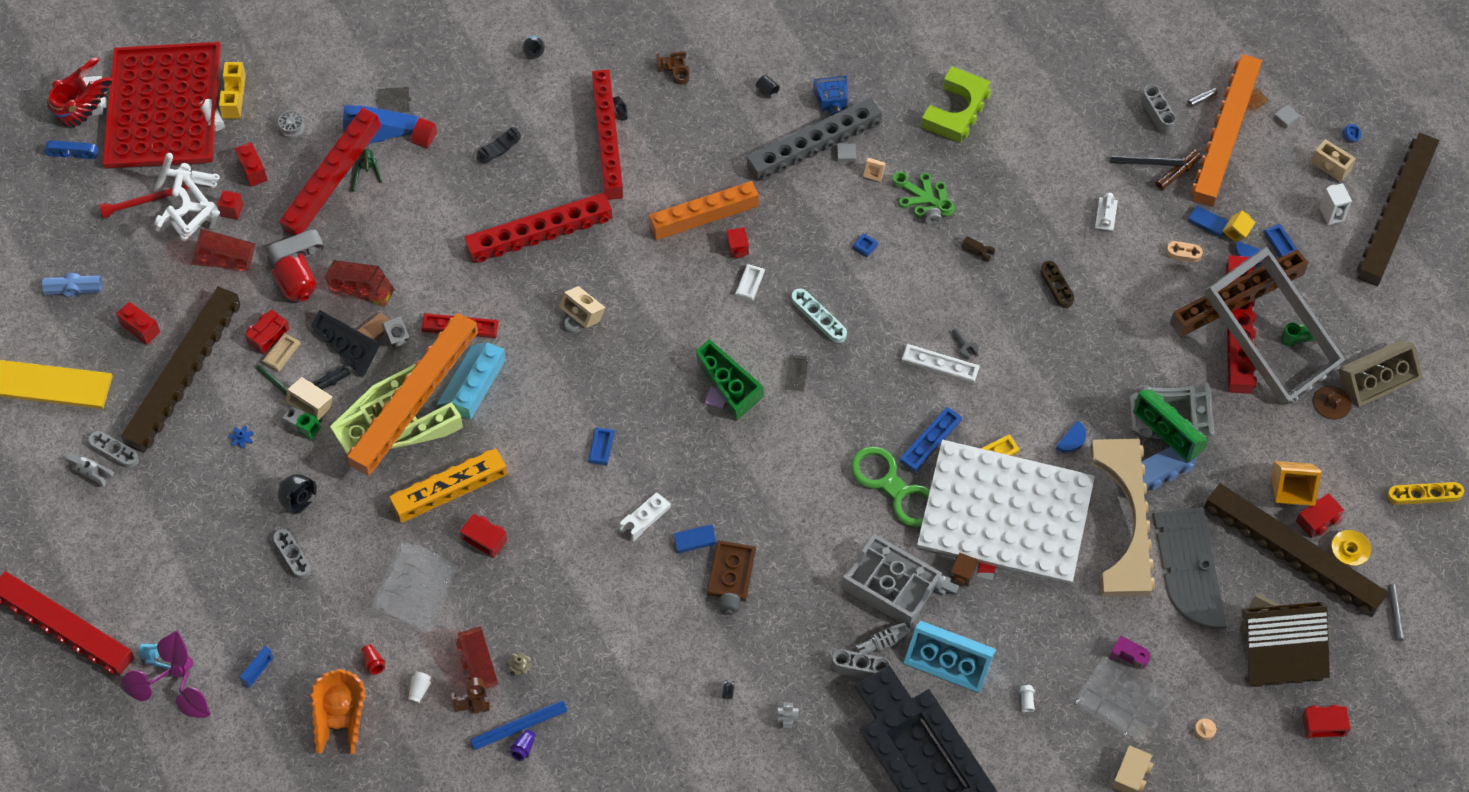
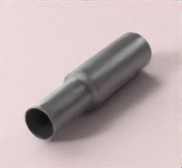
M1214 88L1206 93L1204 92L1188 100V103L1191 102L1192 107L1216 95L1218 93L1217 89Z

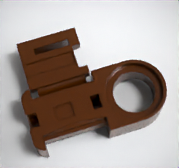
M672 52L669 57H659V54H656L658 72H663L666 69L671 71L672 69L674 82L680 85L686 84L689 81V68L685 66L684 61L686 52ZM678 74L686 75L684 79H679L676 76Z
M471 678L467 681V695H463V698L456 697V694L451 692L455 712L470 710V707L473 714L479 713L481 710L483 712L490 710L489 701L485 702L487 693L485 683L481 678ZM473 686H480V687H481V688H479V689H477V690L471 689V687H473Z

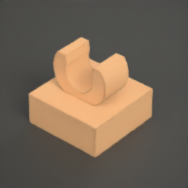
M868 158L863 177L881 182L886 163Z

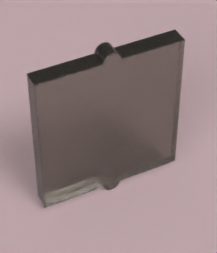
M409 87L378 89V99L376 100L378 109L399 113L410 112L411 98L409 97Z

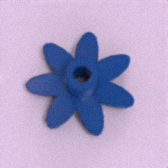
M244 426L242 430L235 427L234 432L236 434L229 435L230 439H234L232 446L239 443L240 447L244 448L245 442H253L249 437L254 432H247V426Z

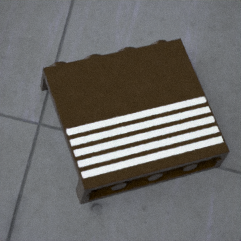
M1312 602L1241 609L1242 617L1246 620L1248 676L1245 677V681L1249 685L1261 687L1266 683L1282 685L1288 681L1303 683V680L1311 679V681L1318 682L1323 681V678H1330L1327 606L1324 603Z

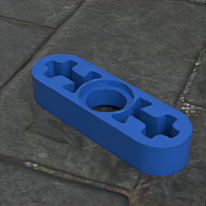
M47 141L44 153L51 157L69 158V156H74V158L96 159L98 147L92 143Z

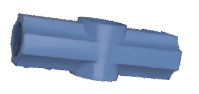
M68 273L64 277L44 278L42 280L44 295L64 294L67 297H70V295L78 297L80 293H100L102 291L101 276H80L76 273Z

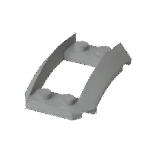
M1206 383L1205 386L1153 388L1147 385L1143 389L1153 390L1156 394L1161 395L1165 402H1191L1193 427L1198 432H1202L1205 437L1215 434L1211 402L1212 395L1209 383ZM1137 392L1130 396L1133 432L1148 438L1161 439L1133 413L1138 396Z

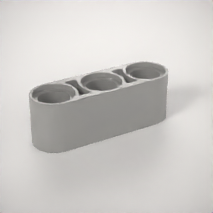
M1145 86L1141 99L1143 106L1161 133H1172L1176 122L1174 112L1157 86Z
M309 230L274 243L268 247L267 251L275 266V263L284 257L291 255L292 258L298 257V254L308 257L315 254L314 252L323 251L325 246L318 231Z
M838 650L832 657V669L836 673L866 679L878 672L876 670L878 668L891 666L890 662L885 658L847 650ZM838 660H843V661H845L846 663H845V664H838L837 661H838ZM858 664H863V665H865L866 667H865V668H858L857 665H858Z

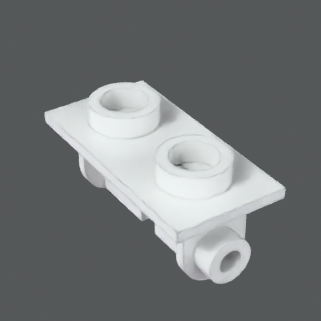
M1106 193L1104 198H1099L1095 229L1114 230L1118 200H1115L1112 193Z

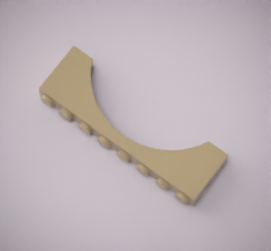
M1140 439L1092 440L1090 444L1091 465L1103 470L1118 483L1128 499L1133 517L1132 538L1127 552L1121 560L1110 569L1104 571L1100 577L1101 596H1149L1155 588V580L1151 578L1150 571L1153 570V559L1149 558L1152 544L1147 532H1150V522L1146 520L1148 502L1144 498V494L1147 493V485L1143 483V476H1145V464L1141 462V457L1144 455L1143 445H1140Z

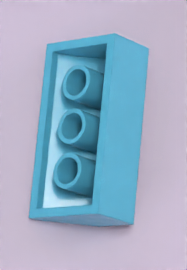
M488 342L472 345L438 401L437 406L441 408L452 402L462 417L471 420L506 361L505 350Z
M920 621L914 630L903 664L980 693L996 649Z

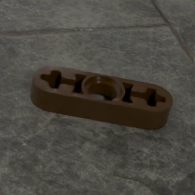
M1053 261L1043 262L1040 273L1057 304L1062 308L1071 307L1074 302V294L1057 264ZM1047 267L1052 269V277L1050 271L1046 270ZM1060 282L1062 287L1055 288L1052 283ZM1063 295L1065 296V298H1069V301H1066L1065 299L1062 300Z

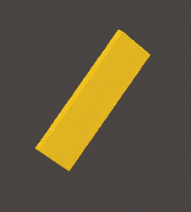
M0 360V397L103 409L113 376L112 373Z

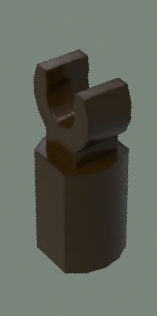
M966 236L961 246L977 256L980 255L986 262H989L991 258L986 253L995 254L993 247L984 246L983 243L969 236Z

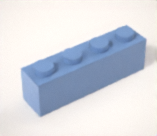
M1169 447L1142 461V464H1145L1143 483H1146L1147 490L1151 488L1155 490L1163 482L1176 479L1180 473H1188L1193 470L1197 457L1188 463L1174 449Z

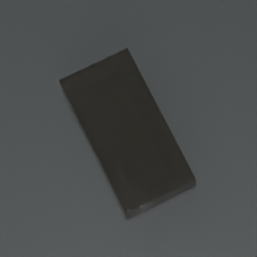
M790 354L785 385L786 390L804 392L809 361L808 356Z

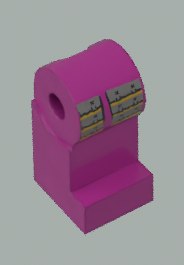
M1120 635L1109 658L1117 661L1119 657L1140 670L1147 667L1151 655L1146 648Z

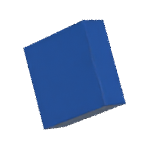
M863 233L853 244V249L868 257L878 246V242Z

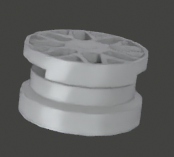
M291 110L280 115L278 125L280 133L284 137L293 139L303 134L305 126L303 116L299 112Z

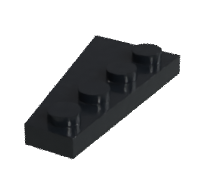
M319 310L311 327L363 377L381 343L330 314Z

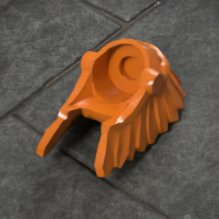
M342 669L323 673L320 678L315 680V685L312 686V693L310 694V698L313 700L311 706L313 708L312 724L315 728L313 731L315 734L314 743L316 744L315 753L323 752L329 740L330 728H347L350 754H355L361 710L364 706L363 701L366 698L363 681L356 674Z

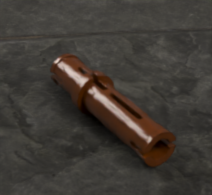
M1192 150L1185 158H1181L1184 159V164L1187 161L1188 163L1182 168L1181 166H1174L1157 180L1155 185L1160 190H1165L1180 175L1188 172L1191 166L1201 158L1199 152Z

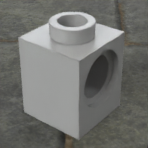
M401 316L382 324L390 346L395 344L396 347L406 344L405 340L409 338ZM398 328L401 331V336L398 338L393 337L391 330Z

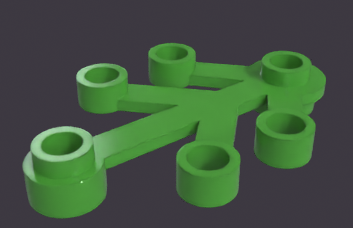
M896 172L894 174L893 184L896 187H904L919 196L911 198L902 197L899 201L901 208L906 209L910 205L925 203L934 205L930 207L917 206L914 214L918 218L924 217L925 211L931 208L940 209L941 216H950L954 213L955 206L951 200L947 199L946 184L944 182H937L935 184V191L939 193V199L933 196L930 183L931 175L929 173H922L920 175V182L923 184L924 190L908 182L906 173Z

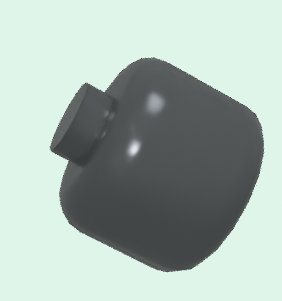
M732 593L723 594L720 599V610L727 615L738 612L741 601L740 597Z

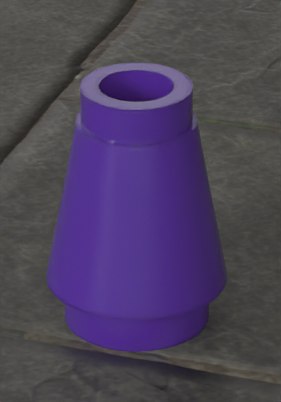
M526 729L511 745L510 755L514 759L524 761L525 758L529 757L534 738L536 737L535 733Z

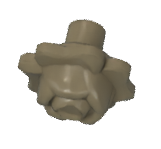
M522 652L519 655L513 654L512 658L507 662L509 671L514 672L516 676H519L521 673L527 674L528 669L532 667V663H530L531 658Z

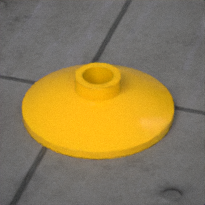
M1355 530L1339 532L1334 537L1331 545L1335 558L1348 566L1364 564L1369 559L1372 551L1367 537ZM1347 549H1352L1354 553L1348 552Z

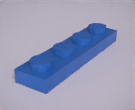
M946 407L900 458V463L915 473L941 445L942 440H945L960 424L962 417Z

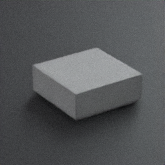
M1286 105L1275 113L1274 118L1288 128L1300 119V115L1289 105Z
M837 144L838 162H856V144Z

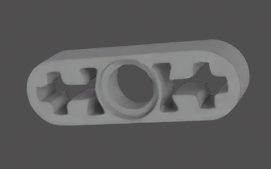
M101 431L93 432L90 435L89 443L94 450L126 468H132L138 464L139 457L132 448ZM101 438L102 442L105 444V447L101 442L95 443V439L99 440ZM113 446L119 447V451L114 454L109 453V449ZM125 456H127V457H131V456H132V457H133V460H130V459H129V460L127 461L126 458H125Z
M278 530L273 537L276 547L294 576L298 579L307 578L311 573V567L303 552L288 530ZM281 536L286 538L288 544L286 547L283 541L280 540ZM292 550L298 552L295 558L287 557L288 552ZM297 562H300L301 566L305 568L304 572L298 569Z

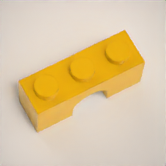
M225 62L223 71L224 91H221L219 102L223 119H241L246 79L243 62Z

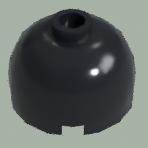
M292 474L281 481L278 489V500L281 506L290 513L300 514L313 502L307 501L312 497V494L316 495L317 485L315 481L302 474Z

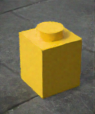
M1242 210L1230 218L1222 232L1237 243V241L1247 237L1255 221Z

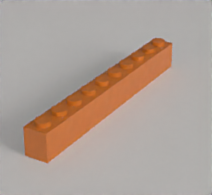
M1242 54L1240 61L1236 60L1233 70L1236 73L1231 74L1229 80L1231 87H1227L1224 97L1227 99L1226 101L1222 100L1219 109L1222 113L1217 114L1215 120L1217 128L1213 127L1210 138L1213 140L1207 143L1205 152H1208L1207 156L1203 155L1200 164L1203 166V169H1198L1196 175L1198 183H1194L1191 194H1194L1192 201L1211 207L1214 206L1263 61L1261 59Z
M459 313L454 318H450L444 331L437 335L435 343L427 348L422 360L417 361L412 373L405 377L402 386L394 391L389 403L382 407L380 415L372 420L367 432L362 433L357 445L349 450L347 457L352 468L367 476L372 474L477 335V322Z

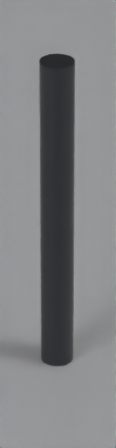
M1130 156L1110 157V163L1184 167V159Z

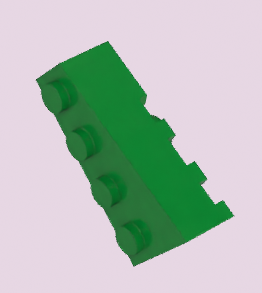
M710 339L696 350L698 364L714 388L717 389L737 421L764 397L763 385Z

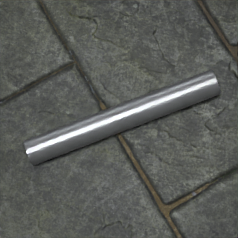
M1390 584L1388 589L1396 641H1404L1396 584Z

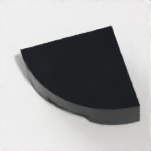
M619 96L613 97L615 110L620 120H627V105Z

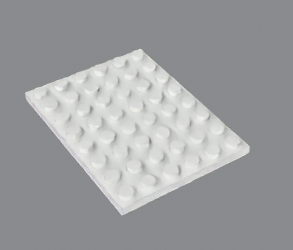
M942 440L917 548L957 557L960 552L978 559L977 562L1072 584L1095 476Z

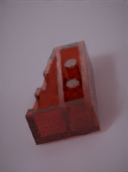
M200 229L191 265L249 270L256 243Z
M481 626L458 632L457 639L454 640L457 650H461L463 658L460 660L463 670L468 671L469 677L466 678L467 681L471 678H481L485 683L486 690L497 687L499 683ZM480 686L471 687L474 690L481 688Z

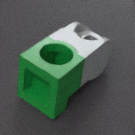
M290 407L281 418L284 425L303 434L309 440H312L321 429L317 417L295 407Z

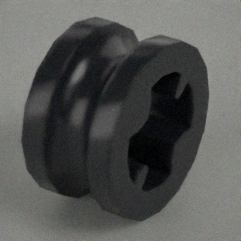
M727 680L724 681L722 698L728 696L730 699H733L735 681L731 683Z

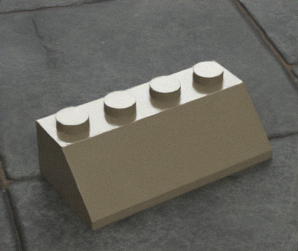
M1399 340L1338 369L1342 385L1358 407L1423 378L1415 345L1404 340Z

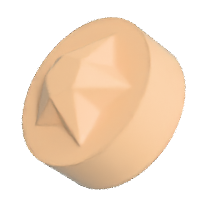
M1201 719L1195 726V734L1202 740H1210L1216 733V725L1209 719Z

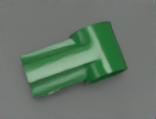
M1294 322L1288 323L1281 335L1282 343L1287 346H1293L1298 342L1315 341L1305 325H1299Z

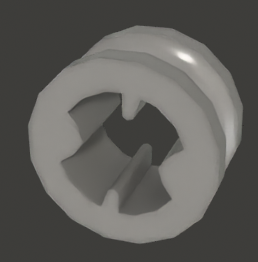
M931 208L925 211L924 215L927 224H938L942 221L940 209Z

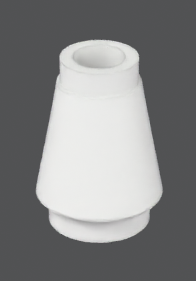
M415 672L411 679L409 701L420 703V700L431 684V677L429 675Z

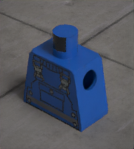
M847 75L814 79L813 91L822 111H831V116L841 112V109H847Z

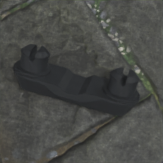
M511 127L494 142L483 146L476 154L477 159L482 163H488L495 157H499L507 152L521 138L518 129Z

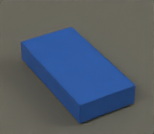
M1197 205L1190 215L1188 222L1221 238L1224 233L1222 231L1227 225L1228 220Z
M1281 224L1264 230V235L1279 258L1296 250Z
M595 428L588 463L608 466L615 430Z
M713 524L674 533L678 553L717 544Z
M264 646L240 676L242 685L247 688L253 685L273 660L271 649Z

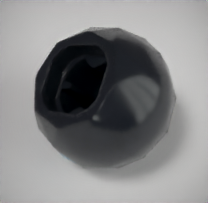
M531 36L524 41L522 48L527 57L535 59L542 56L545 45L541 38Z

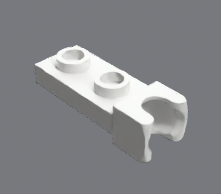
M656 492L636 511L620 522V532L623 533L627 529H631L632 537L630 540L634 542L671 507V504Z

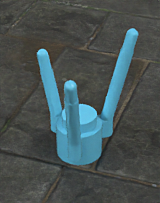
M157 644L140 645L139 658L140 660H145V665H154L166 670L171 667L154 661L159 656Z

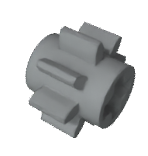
M783 702V707H778L777 723H783V728H792L793 723H798V708H793V703Z

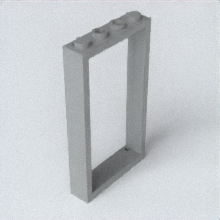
M1268 247L1255 253L1203 291L1281 404L1287 402L1291 404L1299 399L1298 395L1301 392L1306 393L1313 388V383L1316 381L1320 383L1326 379V374L1330 371L1333 373L1341 367L1340 363L1345 360ZM1260 261L1329 359L1327 364L1288 393L1218 294V291Z

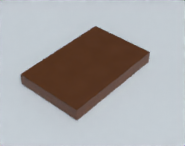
M717 540L707 595L721 597L725 593H732L738 595L741 601L746 602L756 546Z

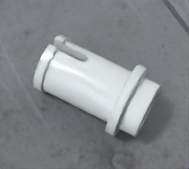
M1031 685L1020 687L1019 694L1021 695L1022 712H1033L1035 710L1033 699L1035 690Z

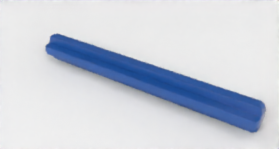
M559 701L471 738V746L474 750H477L567 711L564 701Z

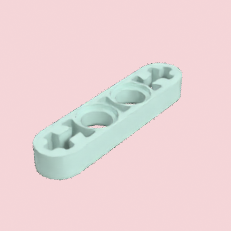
M796 289L793 291L792 303L833 342L842 343L845 341L847 330L806 290ZM797 296H799V297L804 296V297H803V300H802V299H798V300H797ZM815 307L818 309V311L816 313H810L808 312V308ZM828 319L831 323L829 325H822L820 321ZM835 331H836L837 333L842 332V335H841V336H840V335H836V336H835Z

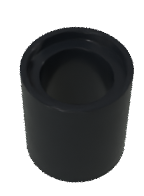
M768 75L761 76L756 83V87L769 98H771L772 94L778 93L780 86Z

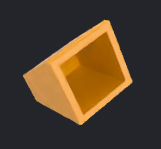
M1274 461L1271 481L1275 502L1315 506L1322 474L1321 470L1314 464Z

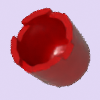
M298 254V257L292 258L289 255L276 262V268L274 270L271 269V274L284 297L290 301L303 302L308 300L315 291L317 284L305 256Z

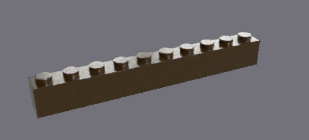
M1420 132L1416 139L1412 138L1409 148L1412 150L1411 152H1406L1403 162H1406L1405 166H1400L1397 174L1400 178H1395L1392 189L1395 190L1393 193L1389 192L1386 202L1389 204L1388 206H1383L1380 216L1383 218L1382 220H1377L1374 228L1377 232L1376 234H1371L1368 242L1371 244L1370 248H1365L1362 256L1365 260L1364 262L1360 261L1356 270L1359 272L1357 279L1379 286L1440 140Z
M217 286L122 433L121 438L126 446L145 453L147 448L152 447L157 432L160 433L162 431L166 418L171 417L175 404L182 400L186 387L191 386L196 371L199 372L201 370L205 357H209L212 352V346L220 340L223 329L230 325L234 312L237 313L240 309L241 304L238 294Z
M1219 483L1208 497L1204 508L1207 509L1209 514L1223 519L1227 526L1235 527L1244 537L1252 538L1261 548L1269 549L1275 557L1290 563L1293 569L1301 570L1307 574L1310 580L1318 581L1324 585L1327 591L1341 596L1345 603L1353 604L1362 614L1373 617L1385 601L1389 593L1388 591L1223 484Z

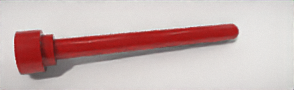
M181 185V187L187 191L188 187L186 185ZM173 188L113 205L107 203L99 204L103 219L111 217L110 215L114 214L113 212L172 196Z

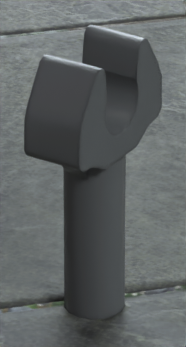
M955 328L952 333L962 346L959 354L969 360L970 355L967 350H972L977 356V343H968L959 328Z

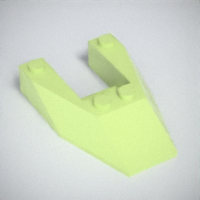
M415 364L373 385L330 426L347 455L349 450L357 445L362 433L367 432L370 428L372 420L380 415L382 407L392 399L394 391L402 386L405 377L412 373ZM451 402L418 420L414 417L390 449L446 437L463 428L461 415Z

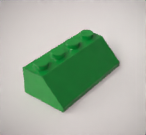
M1141 390L1138 393L1133 413L1183 459L1190 463L1205 450L1208 443L1205 435L1202 432H1198L1190 421L1178 414L1174 407L1168 405L1161 395L1156 394L1153 390Z

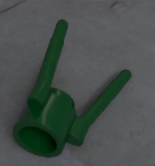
M364 149L359 159L356 160L357 166L352 192H355L361 166L365 168L366 172L373 166L379 183H382L377 159L374 158L373 151Z

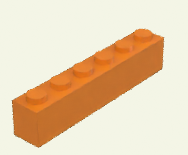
M750 181L649 214V227L655 239L659 240L759 206V194L753 182Z

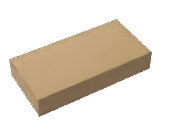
M284 333L263 359V364L279 372L299 347L300 341Z

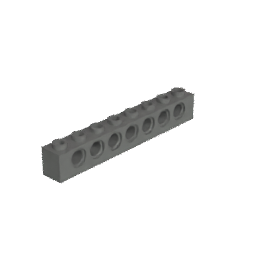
M870 97L747 156V167L757 181L767 180L773 174L783 172L793 164L798 165L804 159L815 157L819 152L829 150L839 142L844 143L854 135H861L868 128L877 127L881 123L882 112Z

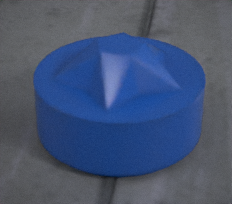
M1349 124L1342 131L1343 138L1349 143L1358 141L1361 138L1360 128L1355 124Z

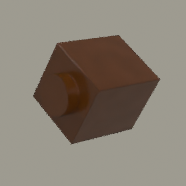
M959 552L951 571V581L960 587H968L975 572L978 559Z

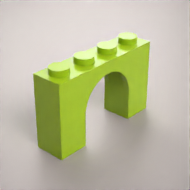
M951 66L944 78L943 89L964 97L968 101L969 107L962 112L951 113L929 105L922 117L921 128L961 143L963 138L966 139L968 137L970 125L974 126L977 120L976 114L982 112L985 105L984 100H988L991 95V81Z

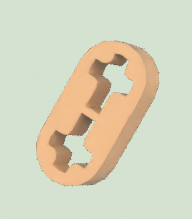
M1173 241L1167 247V255L1172 259L1198 262L1203 254L1200 246L1190 243ZM1192 251L1196 252V256L1192 255Z

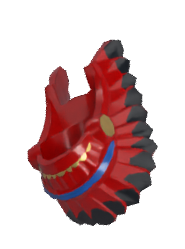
M97 57L89 60L84 66L79 67L61 81L56 80L52 83V90L47 99V108L66 127L71 126L75 128L77 125L80 126L82 122H87L88 116H91L93 110L97 109L98 104L101 103V98L109 90L108 86L113 82L111 78L105 77L96 81H90L88 85L85 84L83 78L99 62Z

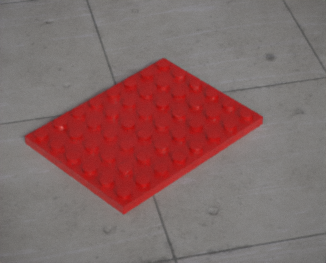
M220 42L114 47L111 72L113 82L110 85L102 163L104 168L163 165L167 153L173 155L171 165L213 163L216 129L214 122L218 102L222 47ZM206 99L212 100L210 126L208 125L209 122L205 119L204 112L201 110V106L205 103Z

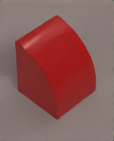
M419 117L413 129L411 143L428 149L437 134L436 123Z

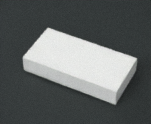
M747 264L735 296L753 301L765 269Z

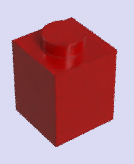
M222 191L217 203L220 217L238 220L243 208L240 193Z
M745 227L727 230L730 257L743 258L745 255H749V243Z

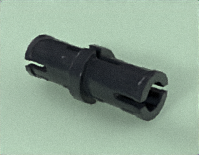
M346 364L332 372H326L325 376L311 383L323 390L331 385H336V382L351 375V373L346 368Z

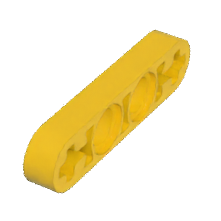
M1456 482L1396 485L1390 488L1387 498L1395 505L1455 502L1462 498L1464 488ZM1454 489L1455 492H1458V494L1455 495L1454 492H1451V490ZM1437 490L1440 493V496L1434 497L1431 495L1430 491ZM1411 491H1418L1421 497H1413ZM1394 492H1397L1398 495H1401L1400 498H1397L1396 495H1393Z

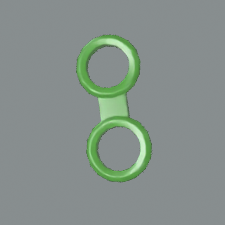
M873 446L858 451L851 463L852 475L856 481L867 488H881L893 499L894 514L900 522L910 527H922L923 518L914 519L905 515L901 508V501L905 496L915 493L921 494L928 499L930 490L920 485L908 486L896 475L897 466L895 459L885 449ZM871 455L880 456L888 464V474L880 480H871L864 477L859 469V463L863 458Z

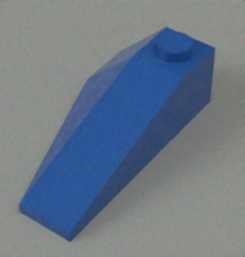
M344 105L343 133L362 107L378 115L382 125L368 144L377 141L382 142L392 137L397 138L412 134L418 116L363 105Z

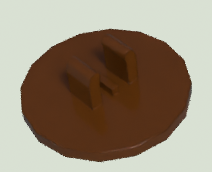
M1323 387L1314 396L1313 403L1315 409L1320 415L1328 419H1342L1351 410L1352 402L1350 396L1339 387Z

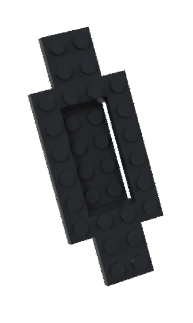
M890 665L855 684V689L875 718V720L861 727L859 731L899 792H997L930 689L911 698ZM922 719L924 720V722L926 723V725L928 726V728L930 729V731L932 732V734L934 735V737L936 738V740L938 741V743L940 744V746L942 747V749L944 750V752L946 753V755L948 756V758L950 759V761L952 762V764L964 780L967 787L963 785V783L961 782V780L959 779V777L947 761L946 757L944 756V754L942 753V751L940 750V748L938 747V745L936 744V742L934 741V739L922 723Z

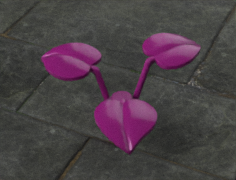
M178 630L163 637L157 644L159 656L165 662H171V667L151 681H147L145 673L139 670L129 671L121 679V686H123L124 691L129 696L139 701H146L152 695V689L149 685L170 672L175 677L183 676L179 688L180 695L175 699L179 710L183 714L195 718H205L211 714L204 695L198 689L193 687L184 689L186 679L189 676L188 671L193 667V660L188 656L185 643Z

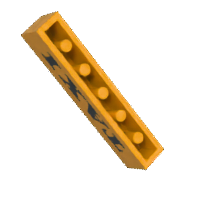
M496 448L487 450L482 455L469 458L458 466L449 467L446 471L434 474L427 480L416 482L405 490L396 491L393 495L389 496L390 502L400 523H403L506 476L507 467Z

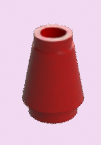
M365 645L361 651L366 670L372 675L380 674L385 669V660L373 645Z

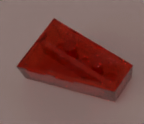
M334 260L324 276L331 289L372 303L373 301L378 302V305L384 307L395 290L380 267L375 265Z

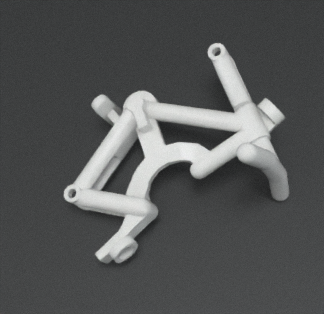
M167 153L153 192L161 191L167 176L175 177L172 195L180 197L183 205L177 210L172 206H168L163 216H157L154 225L157 226L156 231L159 232L163 223L169 221L180 235V239L187 241L190 235L205 220L211 222L209 228L213 230L220 211H217L216 205L213 202H208L195 184L215 188L220 176L218 174L212 175L197 171L190 172L191 167L186 163H182L179 169H169L173 155ZM182 181H184L200 203L190 202L186 190L181 187ZM188 211L197 212L198 215L188 225L181 219Z

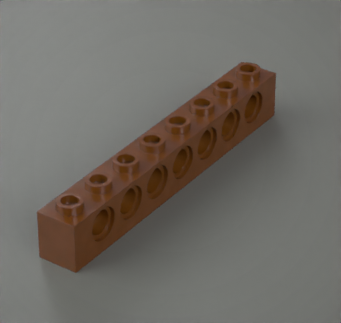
M1298 249L1276 259L1291 281L1303 276L1309 263ZM1263 266L1229 283L1218 291V294L1232 312L1279 287ZM1203 296L1174 311L1170 325L1181 338L1220 318L1208 298Z

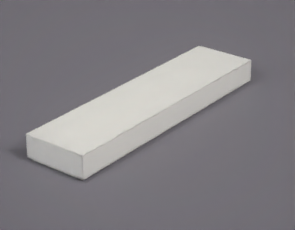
M909 344L906 346L901 361L973 384L980 368L979 365Z

